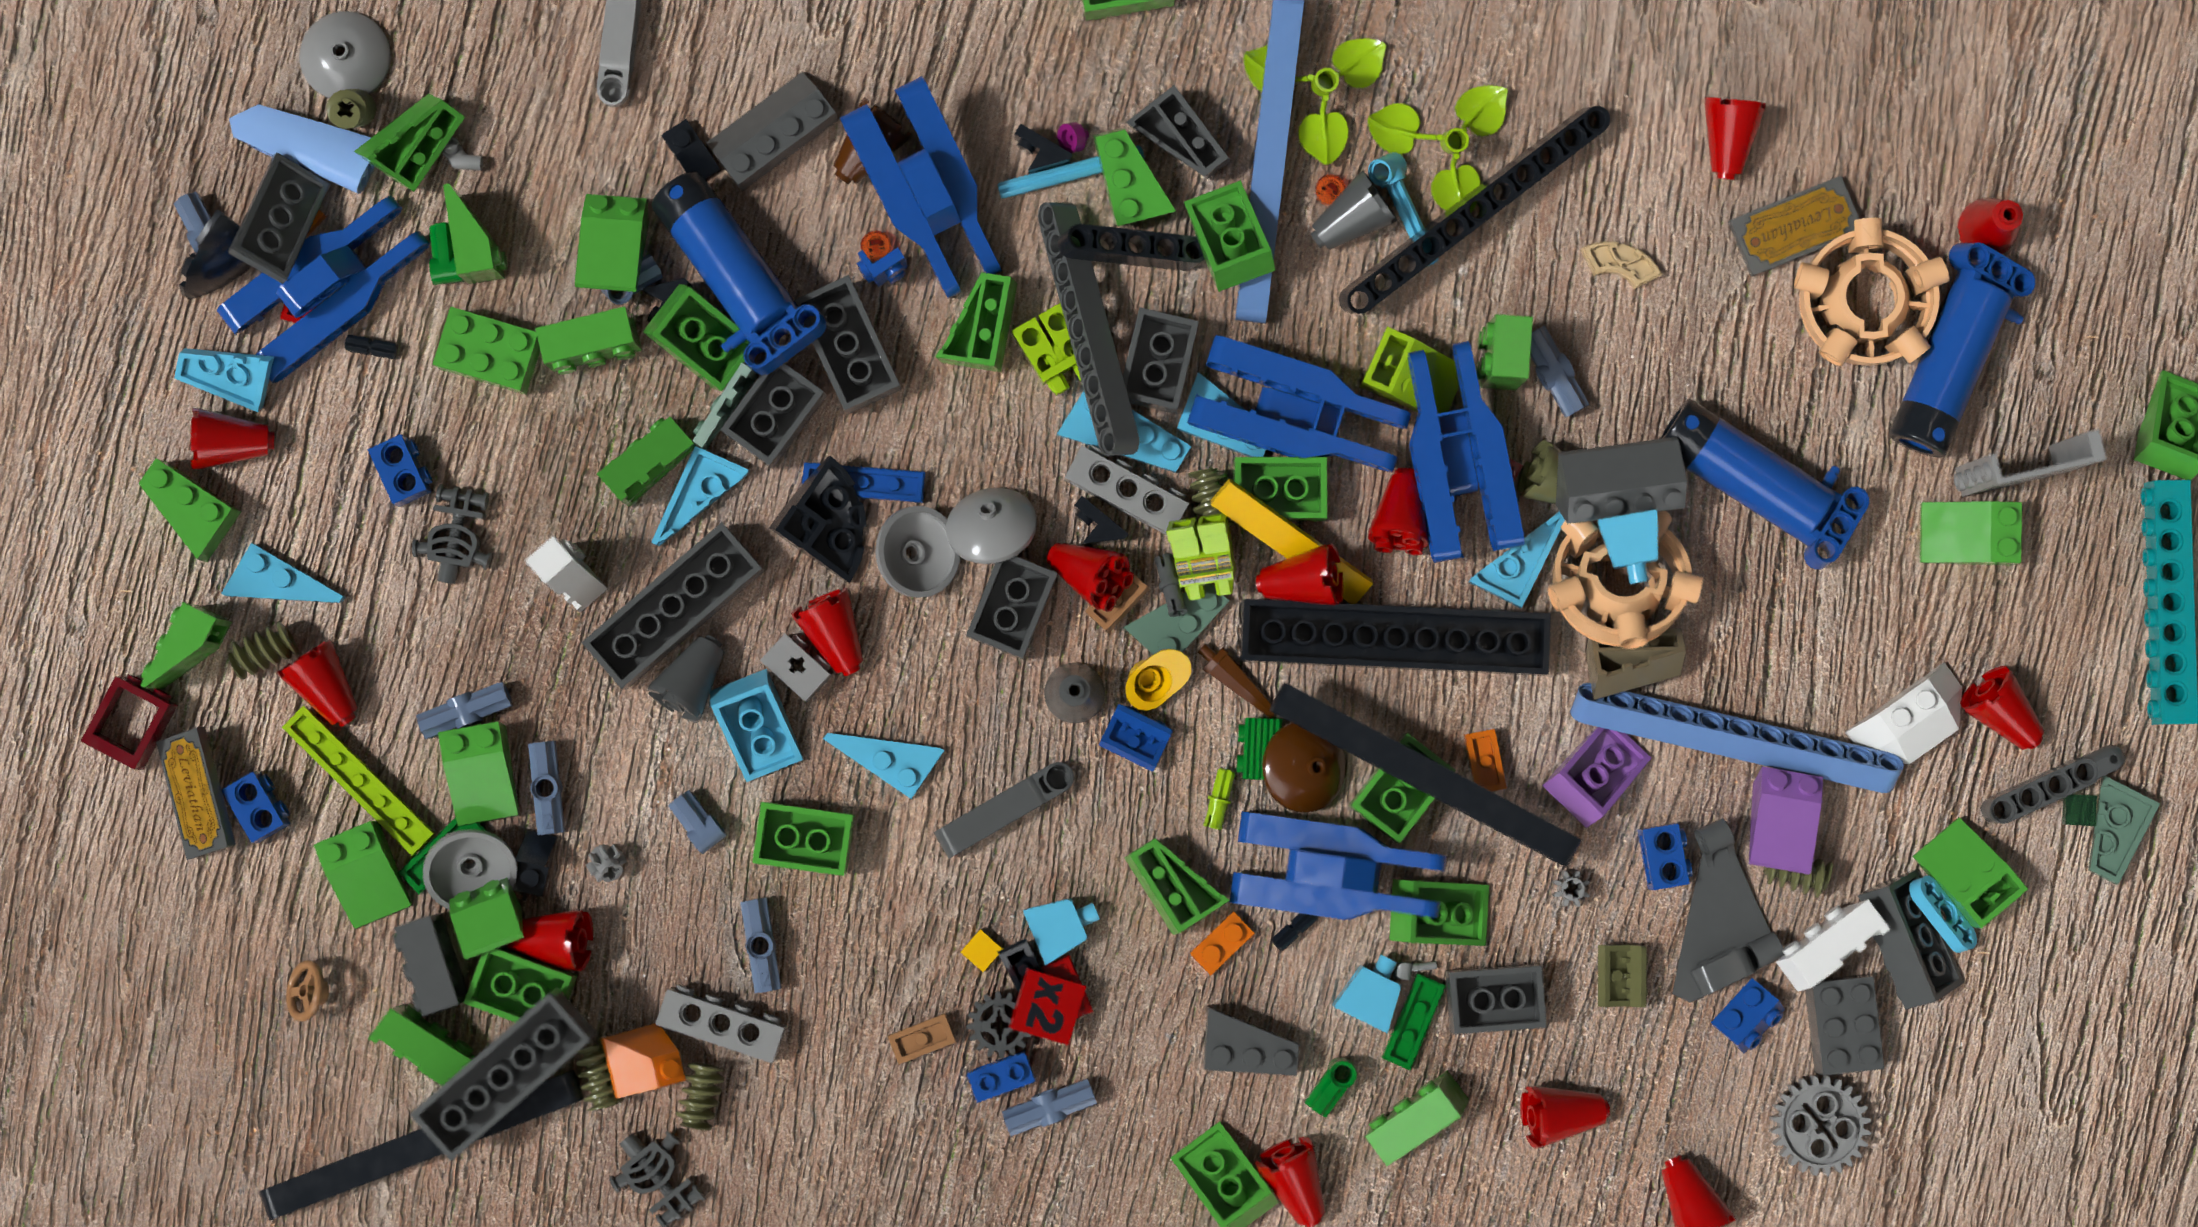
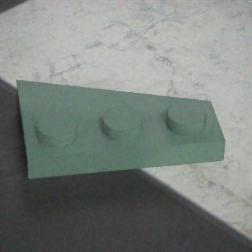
M744 363L740 364L723 393L715 399L706 420L702 419L693 431L695 437L692 441L704 450L708 449L721 431L720 429L758 378L754 371Z
M1211 583L1204 584L1206 595L1201 599L1189 600L1187 593L1183 594L1188 610L1184 615L1181 614V611H1178L1180 616L1170 617L1167 604H1164L1123 628L1152 655L1166 649H1175L1183 653L1225 607L1229 600L1224 595H1217L1216 588Z
M2102 776L2088 871L2115 885H2119L2160 803L2107 776Z

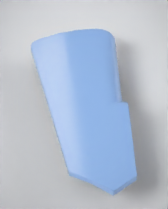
M260 104L229 118L234 138L271 157L277 152L309 172L357 194L364 190L375 166L354 152L372 137Z

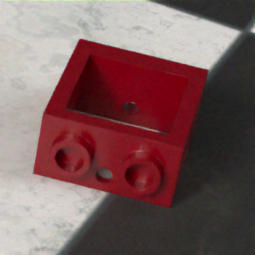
M128 674L127 677L115 676L81 742L134 770H144L157 746L156 742L160 740L178 705L170 701L172 697L170 694L160 689H154L152 692L141 686L143 680ZM123 689L159 707L136 751L100 734Z

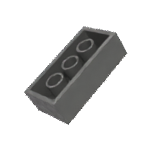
M849 275L794 300L799 307L802 305L814 306L826 320L825 332L813 341V344L847 415L902 390ZM809 316L805 319L804 325L806 328L815 324L816 316Z

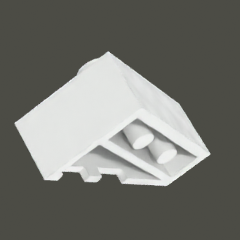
M552 536L525 560L549 588L559 596L563 593L566 596L564 597L566 602L572 603L580 613L608 589L583 561L586 557L584 552L575 543H572L570 540L567 541L565 538L560 540Z
M1869 900L1843 908L1839 905L1833 907L1824 914L1825 921L1821 924L1815 923L1803 932L1805 937L1800 942L1796 940L1782 950L1784 955L1776 963L1798 992L1813 988L1844 965L1842 962L1854 951L1857 950L1860 953L1867 947L1865 942L1876 935H1884L1891 930Z

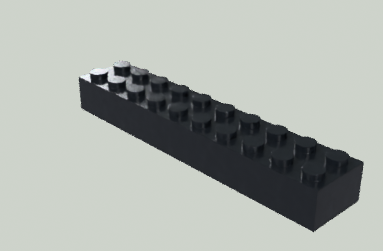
M1244 599L1242 601L1240 662L1545 676L1549 675L1551 613L1343 603L1324 605L1295 601Z

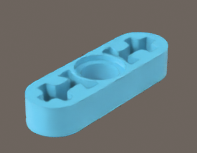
M1924 876L1913 880L1909 887L1911 898L1949 947L1956 953L1973 949L1977 944L1975 930L1937 881L1931 876ZM1940 908L1943 909L1946 915V921L1943 919L1941 915Z

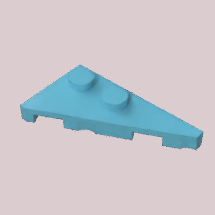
M695 446L651 543L660 547L745 478L750 470Z
M1560 511L1524 537V545L1508 549L1472 576L1468 583L1514 606L1522 608L1565 521Z
M253 543L250 544L221 593L228 597L340 603L345 599V596Z
M827 733L823 738L910 799L914 797L945 751L938 747Z

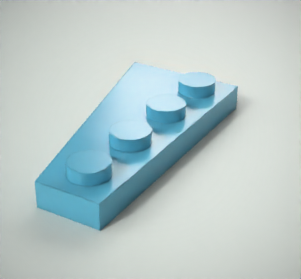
M1083 391L1059 429L1057 436L1099 448ZM1132 410L1139 434V448L1135 454L1120 456L1176 473L1192 446Z

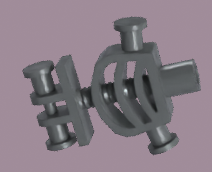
M439 484L436 502H441L442 500L451 501L450 507L434 504L433 510L453 514L452 523L433 527L428 534L427 542H418V539H413L412 555L413 557H418L419 554H427L428 560L440 563L437 581L456 584L459 566L473 568L474 563L482 565L484 570H487L491 564L493 553L485 554L479 552L481 546L479 536L463 526L465 517L480 520L486 519V514L471 510L472 505L480 506L482 510L486 511L489 503V493L484 492L481 495L474 493L473 489H468L466 494H461L460 487L455 486L454 489L444 488L443 484ZM459 500L464 501L463 509H458ZM450 530L449 537L437 538L441 532ZM462 531L471 537L472 545L461 540ZM448 543L447 548L436 549V546ZM459 545L464 546L470 551L469 555L460 552L458 549Z
M667 1130L665 1133L667 1136L661 1143L656 1139L645 1147L633 1132L619 1144L630 1157V1160L621 1167L622 1174L616 1177L613 1175L609 1177L610 1183L616 1193L621 1192V1188L628 1184L634 1192L639 1194L659 1189L664 1194V1198L652 1206L649 1211L653 1214L665 1205L668 1210L662 1215L657 1214L655 1217L662 1227H669L676 1219L678 1221L683 1219L681 1211L685 1208L689 1212L693 1211V1205L699 1200H706V1196L697 1185L692 1186L693 1190L685 1196L682 1190L694 1181L691 1176L675 1189L668 1183L677 1166L676 1157L670 1150L675 1144L680 1145L681 1140L674 1133ZM658 1152L662 1154L660 1161L655 1166L653 1160ZM668 1160L669 1170L666 1176H663V1173L659 1170ZM641 1169L646 1172V1174L641 1176H633L632 1174ZM650 1178L655 1185L644 1187L638 1183ZM675 1196L681 1202L677 1207L671 1200Z

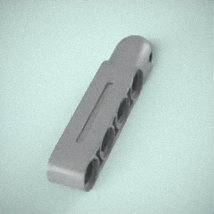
M606 0L597 94L600 100L609 107H619L628 99L630 80L634 67L641 0Z

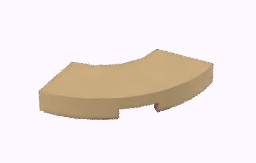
M1598 242L1580 249L1593 276L1604 273L1616 274L1626 279L1634 289L1663 275L1659 267L1648 255L1628 245L1618 242Z

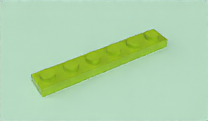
M302 706L282 727L409 854L414 856L436 834L307 706Z

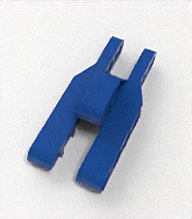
M921 76L895 89V92L906 111L907 118L911 121L919 137V142L924 148L923 150L897 163L867 104L840 117V120L892 224L896 229L922 247L945 295L949 299L960 293L961 289L934 237L940 232L960 223L984 272L997 274L1002 270L977 221V185L924 78Z
M388 196L379 201L343 230L313 235L305 239L289 277L283 284L262 272L218 307V314L235 336L237 335L236 333L245 330L254 322L262 321L264 319L263 315L280 302L285 304L295 318L305 315L256 354L274 357L269 378L272 383H277L286 378L369 314L385 282L420 256L430 246L429 241L421 231H417L397 244L368 268L356 254L355 248L401 213L402 207L393 196Z
M1218 335L1214 337L1206 366L1268 387H1262L1255 410L1251 409V411L1230 406L1224 400L1217 402L1196 394L1187 422L1189 425L1288 457H1299L1301 459L1338 456L1378 470L1394 472L1398 459L1397 456L1337 437L1336 435L1344 411L1401 429H1407L1412 415L1410 412L1356 395L1331 370Z
M1469 341L1453 344V356L1464 409L1439 414L1437 413L1424 350L1408 352V364L1418 410L1409 448L1420 501L1423 505L1422 509L1426 515L1427 532L1429 534L1428 544L1433 563L1464 557L1458 536L1461 530L1460 526L1456 524L1453 510L1454 496L1478 492V483L1493 551L1525 544L1503 426L1481 398Z
M1242 811L1238 842L1290 849L1285 880L1233 872L1229 903L1341 920H1351L1378 910L1438 918L1440 902L1378 893L1382 863L1444 871L1446 856L1390 848L1362 828Z

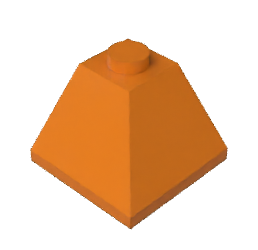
M656 1023L601 1038L616 1099L686 1080L679 1050L663 1028L655 1025Z

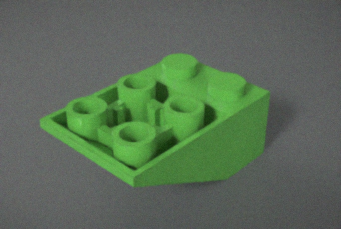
M183 602L181 606H177L171 614L170 622L172 624L167 634L164 633L156 644L158 652L153 662H148L142 672V678L144 679L141 686L163 690L217 651L232 621L199 605Z
M1960 817L1912 856L1926 874L1937 881L1974 928L1982 929L2028 890L2010 866Z

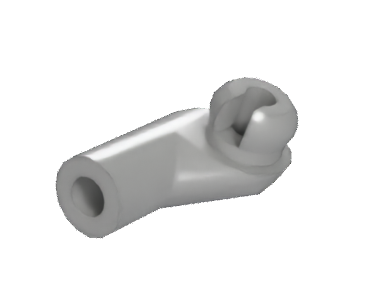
M451 137L442 151L450 165L455 169L482 171L483 157L467 155L459 141Z

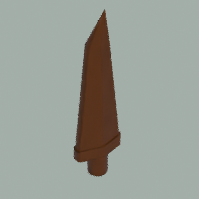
M1205 643L1198 650V653L1208 662L1202 668L1207 674L1209 673L1270 719H1275L1274 713L1269 710L1271 702L1228 654L1224 647L1216 653Z

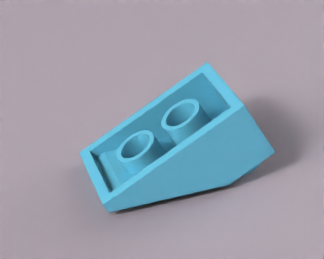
M767 669L711 690L710 706L746 782L803 760L781 699Z

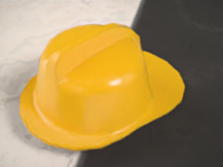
M1166 649L1136 663L1129 672L1125 686L1126 697L1129 703L1139 710H1152L1163 704L1169 697L1180 690L1187 683L1191 675V662L1187 655L1179 650Z

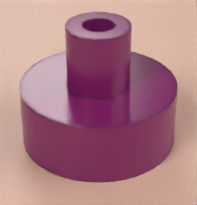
M1078 122L1062 124L1057 134L1059 146L1070 153L1082 151L1085 148L1086 141L1089 139L1088 130L1083 129Z

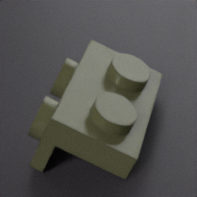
M1630 944L1598 945V1006L1646 1007V997L1648 994L1646 986V967L1648 964L1646 946Z

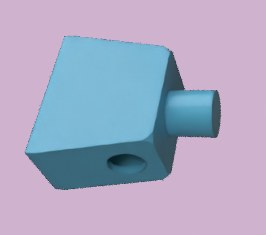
M1657 509L1598 520V527L1613 568L1627 567L1630 584L1647 582L1648 576L1645 564L1658 560Z
M1072 898L1023 910L1045 965L1087 940L1088 937L1084 926L1100 920L1093 903L1076 909Z
M1380 955L1373 971L1360 965L1334 1000L1332 1006L1387 1033L1401 989L1400 984L1389 979L1397 962Z

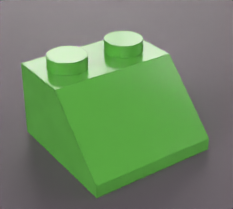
M508 878L489 881L481 888L470 892H460L454 898L449 899L451 920L465 960L524 938L521 905Z

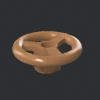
M312 960L302 961L294 968L286 990V1003L290 1015L295 1020L303 1022L315 1015L319 1006L327 1001L329 995V985L324 981L322 970ZM308 969L304 981L297 987L300 976ZM295 997H299L303 1001L304 1012L298 1010Z

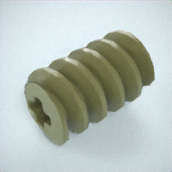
M360 89L339 90L329 98L326 106L327 116L330 121L343 129L364 127L370 124L375 118L377 111L376 102L373 97Z
M1218 468L1188 473L1189 478L1197 479V481L1190 484L1191 490L1199 491V493L1192 496L1193 502L1201 503V505L1194 508L1195 514L1207 516L1221 513L1210 503V500L1223 486V484H1219V481L1227 477L1226 473L1218 472ZM1228 520L1229 527L1235 525L1234 521Z
M280 621L277 622V632H274L269 626L265 627L266 637L264 638L258 631L254 632L255 642L253 643L248 637H243L244 647L242 648L235 641L232 642L233 652H228V657L233 670L241 680L247 678V672L251 675L257 674L259 667L263 670L269 669L270 662L274 665L280 664L281 657L285 660L291 659L292 651L299 655L295 639L289 629Z
M1816 859L1812 863L1810 875L1763 867V872L1767 875V884L1769 885L1772 884L1776 877L1779 879V888H1783L1786 882L1790 881L1791 891L1794 892L1798 885L1801 884L1804 895L1808 893L1810 888H1814V897L1819 898L1822 891H1825L1829 884L1833 863L1828 862L1825 865L1823 859Z
M598 1044L581 1048L576 1054H582L584 1058L577 1061L576 1065L586 1067V1070L579 1074V1078L589 1080V1082L581 1086V1090L591 1091V1094L585 1097L583 1101L593 1103L594 1105L586 1111L603 1109L624 1100L623 1097L615 1098L603 1045Z
M688 1063L687 1067L695 1071V1074L685 1075L686 1080L692 1083V1086L682 1088L681 1091L689 1095V1098L680 1099L678 1103L686 1107V1110L678 1111L675 1115L683 1119V1122L679 1123L683 1126L711 1131L712 1125L705 1120L715 1118L716 1114L708 1108L718 1106L719 1102L711 1096L721 1094L722 1090L714 1084L724 1082L725 1078L718 1072L726 1070L704 1063Z

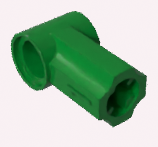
M435 223L429 226L432 249L429 269L433 285L465 282L456 272L449 223Z
M1336 1057L1331 1060L1328 1069L1307 1096L1304 1103L1326 1118L1347 1088L1355 1083L1357 1072L1351 1060L1346 1057ZM1341 1065L1350 1068L1349 1076L1343 1080L1334 1077L1335 1069Z

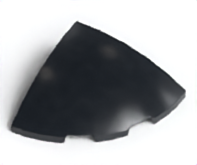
M218 209L196 239L199 250L196 254L192 253L186 258L181 273L186 277V282L180 283L179 288L182 295L189 300L207 295L226 286L252 267L228 253L240 225Z
M828 456L791 497L769 529L814 561L850 583L857 572L864 553L862 542L863 529L867 526L864 505L859 501L854 489V481L839 462L832 456Z

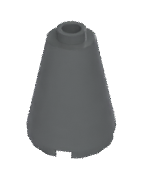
M1362 171L1312 224L1315 231L1310 234L1320 248L1326 246L1330 250L1396 222L1397 218L1389 205L1387 206L1374 183Z
M706 635L705 638L697 637L648 686L647 691H650L648 693L650 697L669 711L684 712L682 718L698 723L703 715L724 655V651L720 648L722 643L710 635Z
M1067 663L1051 673L1045 685L1044 696L1047 707L1058 719L1068 723H1082L1093 718L1101 709L1105 699V687L1100 675L1090 666L1082 663ZM1071 685H1078L1081 692L1078 696L1073 697L1069 694V687Z

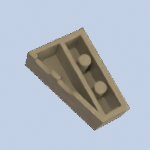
M1669 628L1656 639L1634 649L1609 646L1588 638L1586 659L1593 699L1603 698L1681 676L1686 653L1682 629Z

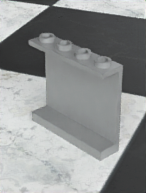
M2097 429L2050 445L2049 450L2053 466L2002 477L1996 453L1955 468L1956 473L1954 474L1955 487L1958 491H1961L1962 497L2067 473L2107 460L2100 431Z

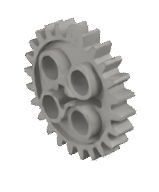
M1815 1075L1810 1076V1084L1803 1078H1799V1088L1788 1084L1790 1094L1788 1096L1782 1093L1778 1094L1783 1100L1782 1105H1772L1779 1111L1778 1115L1769 1116V1119L1777 1122V1126L1770 1128L1769 1132L1779 1135L1772 1143L1775 1146L1783 1145L1778 1154L1782 1157L1790 1155L1787 1163L1794 1166L1799 1162L1798 1170L1803 1173L1810 1166V1173L1814 1176H1817L1820 1168L1826 1176H1830L1831 1167L1836 1172L1841 1173V1163L1852 1167L1853 1164L1850 1157L1852 1155L1859 1158L1862 1157L1857 1150L1858 1146L1868 1147V1144L1862 1140V1135H1871L1869 1130L1863 1128V1124L1871 1122V1119L1861 1115L1868 1107L1857 1105L1862 1096L1859 1094L1850 1096L1853 1089L1852 1086L1846 1085L1841 1089L1842 1080L1836 1078L1830 1084V1077L1827 1075L1822 1077L1820 1083ZM1822 1096H1827L1829 1099L1828 1108L1822 1112L1818 1111V1099ZM1804 1103L1808 1104L1816 1118L1825 1121L1822 1126L1836 1141V1148H1833L1825 1133L1816 1129L1818 1124L1803 1108ZM1802 1114L1805 1118V1124L1801 1129L1794 1130L1792 1126L1793 1118ZM1840 1121H1846L1848 1125L1847 1132L1842 1136H1837L1835 1132L1836 1125ZM1821 1139L1823 1150L1821 1153L1813 1155L1811 1145L1815 1140Z

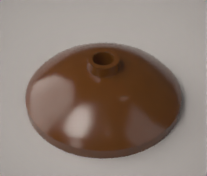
M1289 723L1280 728L1266 746L1262 762L1264 781L1271 796L1284 808L1303 813L1318 811L1329 805L1339 794L1346 775L1344 750L1293 723ZM1314 762H1316L1317 764V770L1315 772L1312 769V765Z

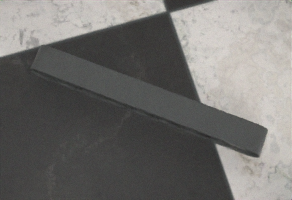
M1045 202L1039 208L1038 222L1100 451L1106 456L1135 454L1139 448V434L1092 262L1067 258L1058 249L1060 236L1075 224H1081L1078 210L1073 203ZM1071 236L1072 242L1080 247L1079 240Z

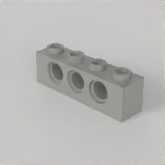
M1089 445L1088 448L1081 446L1064 477V481L1167 536L1166 530L1169 521L1181 520L1189 505L1188 502L1184 501L1186 496L1173 488H1170L1167 492L1158 487L1159 481L1143 473L1142 477L1132 473L1133 467L1119 459H1116L1114 463L1104 458L1105 455L1100 449L1093 445ZM1104 467L1109 471L1110 477L1106 482L1100 483L1094 480L1092 473L1096 468ZM1130 481L1134 483L1137 492L1131 497L1123 496L1119 491V487L1123 482ZM1151 496H1158L1163 501V508L1156 512L1151 511L1146 506V500Z
M677 984L676 988L671 987L667 989L655 1025L770 1063L775 1062L787 1027L780 1024L781 1018L764 1013L763 1018L751 1014L752 1008L740 1004H735L734 1008L723 1005L722 998L706 994L705 998L693 995L694 989ZM689 1004H695L700 1008L701 1016L698 1021H692L686 1016V1008ZM718 1014H725L730 1019L728 1030L723 1031L716 1027L715 1018ZM746 1024H755L759 1028L760 1034L758 1039L749 1040L744 1035Z

